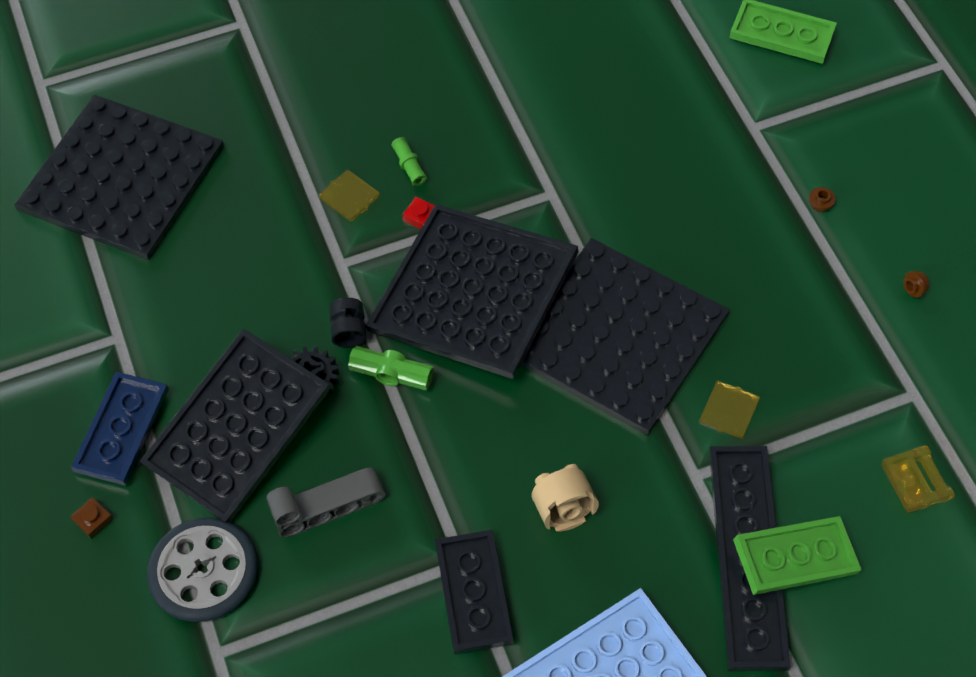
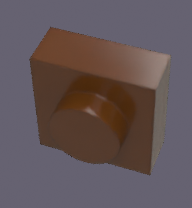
M94 498L89 499L70 516L72 521L91 539L113 520L112 516Z

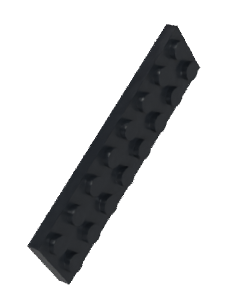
M710 446L709 458L727 670L789 671L791 665L783 590L753 595L733 541L739 534L776 528L767 446Z

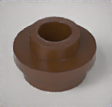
M818 187L811 191L809 203L815 211L825 212L833 207L835 195L827 188Z
M911 271L904 277V288L910 296L918 298L923 296L929 289V280L924 273Z

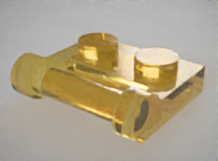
M927 445L883 459L881 463L907 513L936 503H944L955 497L952 488L947 487L930 457L932 452ZM915 461H920L936 491H931Z

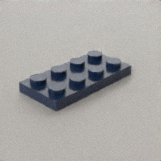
M115 372L72 463L71 468L73 472L126 486L169 391L167 384Z

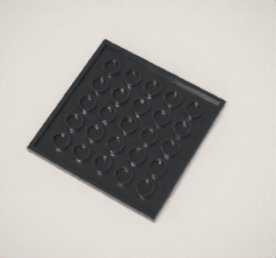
M94 94L14 206L17 211L149 261L224 147L223 140Z
M435 204L366 324L367 331L514 379L579 252L578 246Z
M591 238L574 260L521 366L648 436L727 318L730 309Z

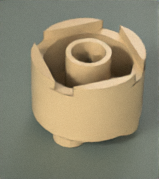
M570 464L551 474L543 473L535 479L536 486L532 491V499L545 527L549 530L550 527H554L556 531L562 532L576 528L586 522L584 516L590 511L594 515L598 509L599 502L584 472L576 464Z

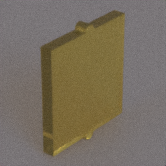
M347 169L335 181L332 180L331 184L318 195L319 199L352 222L361 212L368 210V206L380 196V193Z
M717 381L699 422L717 429L719 433L725 432L743 439L760 397L742 391L740 387L735 388Z

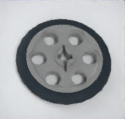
M196 518L183 522L163 536L152 551L147 568L149 591L156 604L166 613L177 619L203 622L220 618L236 609L253 588L258 573L256 549L249 536L241 528L230 522H224L217 518ZM211 538H222V545L218 549H209L207 543ZM182 543H193L194 548L190 553L183 555L178 552V548ZM235 557L240 560V564L236 569L227 570L224 568V563L227 559ZM201 564L208 569L204 574L197 568ZM173 567L181 569V575L176 580L172 581L165 578L169 569ZM216 584H226L227 591L224 595L219 597L212 595V588ZM187 589H196L198 595L195 600L191 602L182 600V595Z

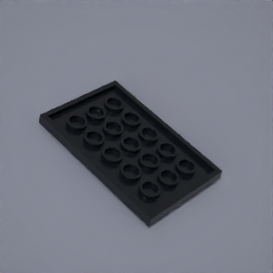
M243 328L140 462L224 522H231L330 391L331 386Z

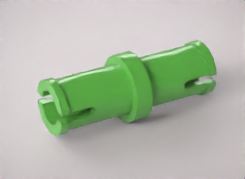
M405 137L395 139L391 145L400 159V167L407 172L413 186L423 184L427 177L419 165V157L416 153L412 152Z

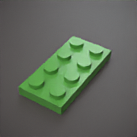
M743 0L729 38L823 64L837 23L754 0Z
M840 516L739 534L733 539L753 595L857 575L861 571Z

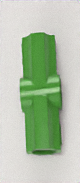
M358 346L352 349L348 364L349 370L374 376L379 382L387 386H396L400 383L426 391L431 385L434 373L433 366L407 360L400 352L386 350L384 353Z

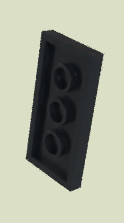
M493 530L435 539L454 655L514 644Z

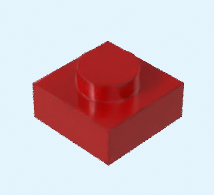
M415 197L402 215L403 221L421 229L435 205Z

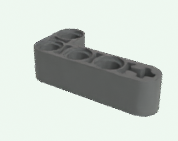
M365 468L297 495H293L290 487H280L271 491L266 499L280 536L291 537L376 504L385 497L386 493L374 468Z

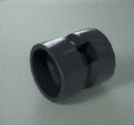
M341 298L333 301L329 305L332 343L342 348H353L363 344L366 341L367 334L362 301L356 298Z

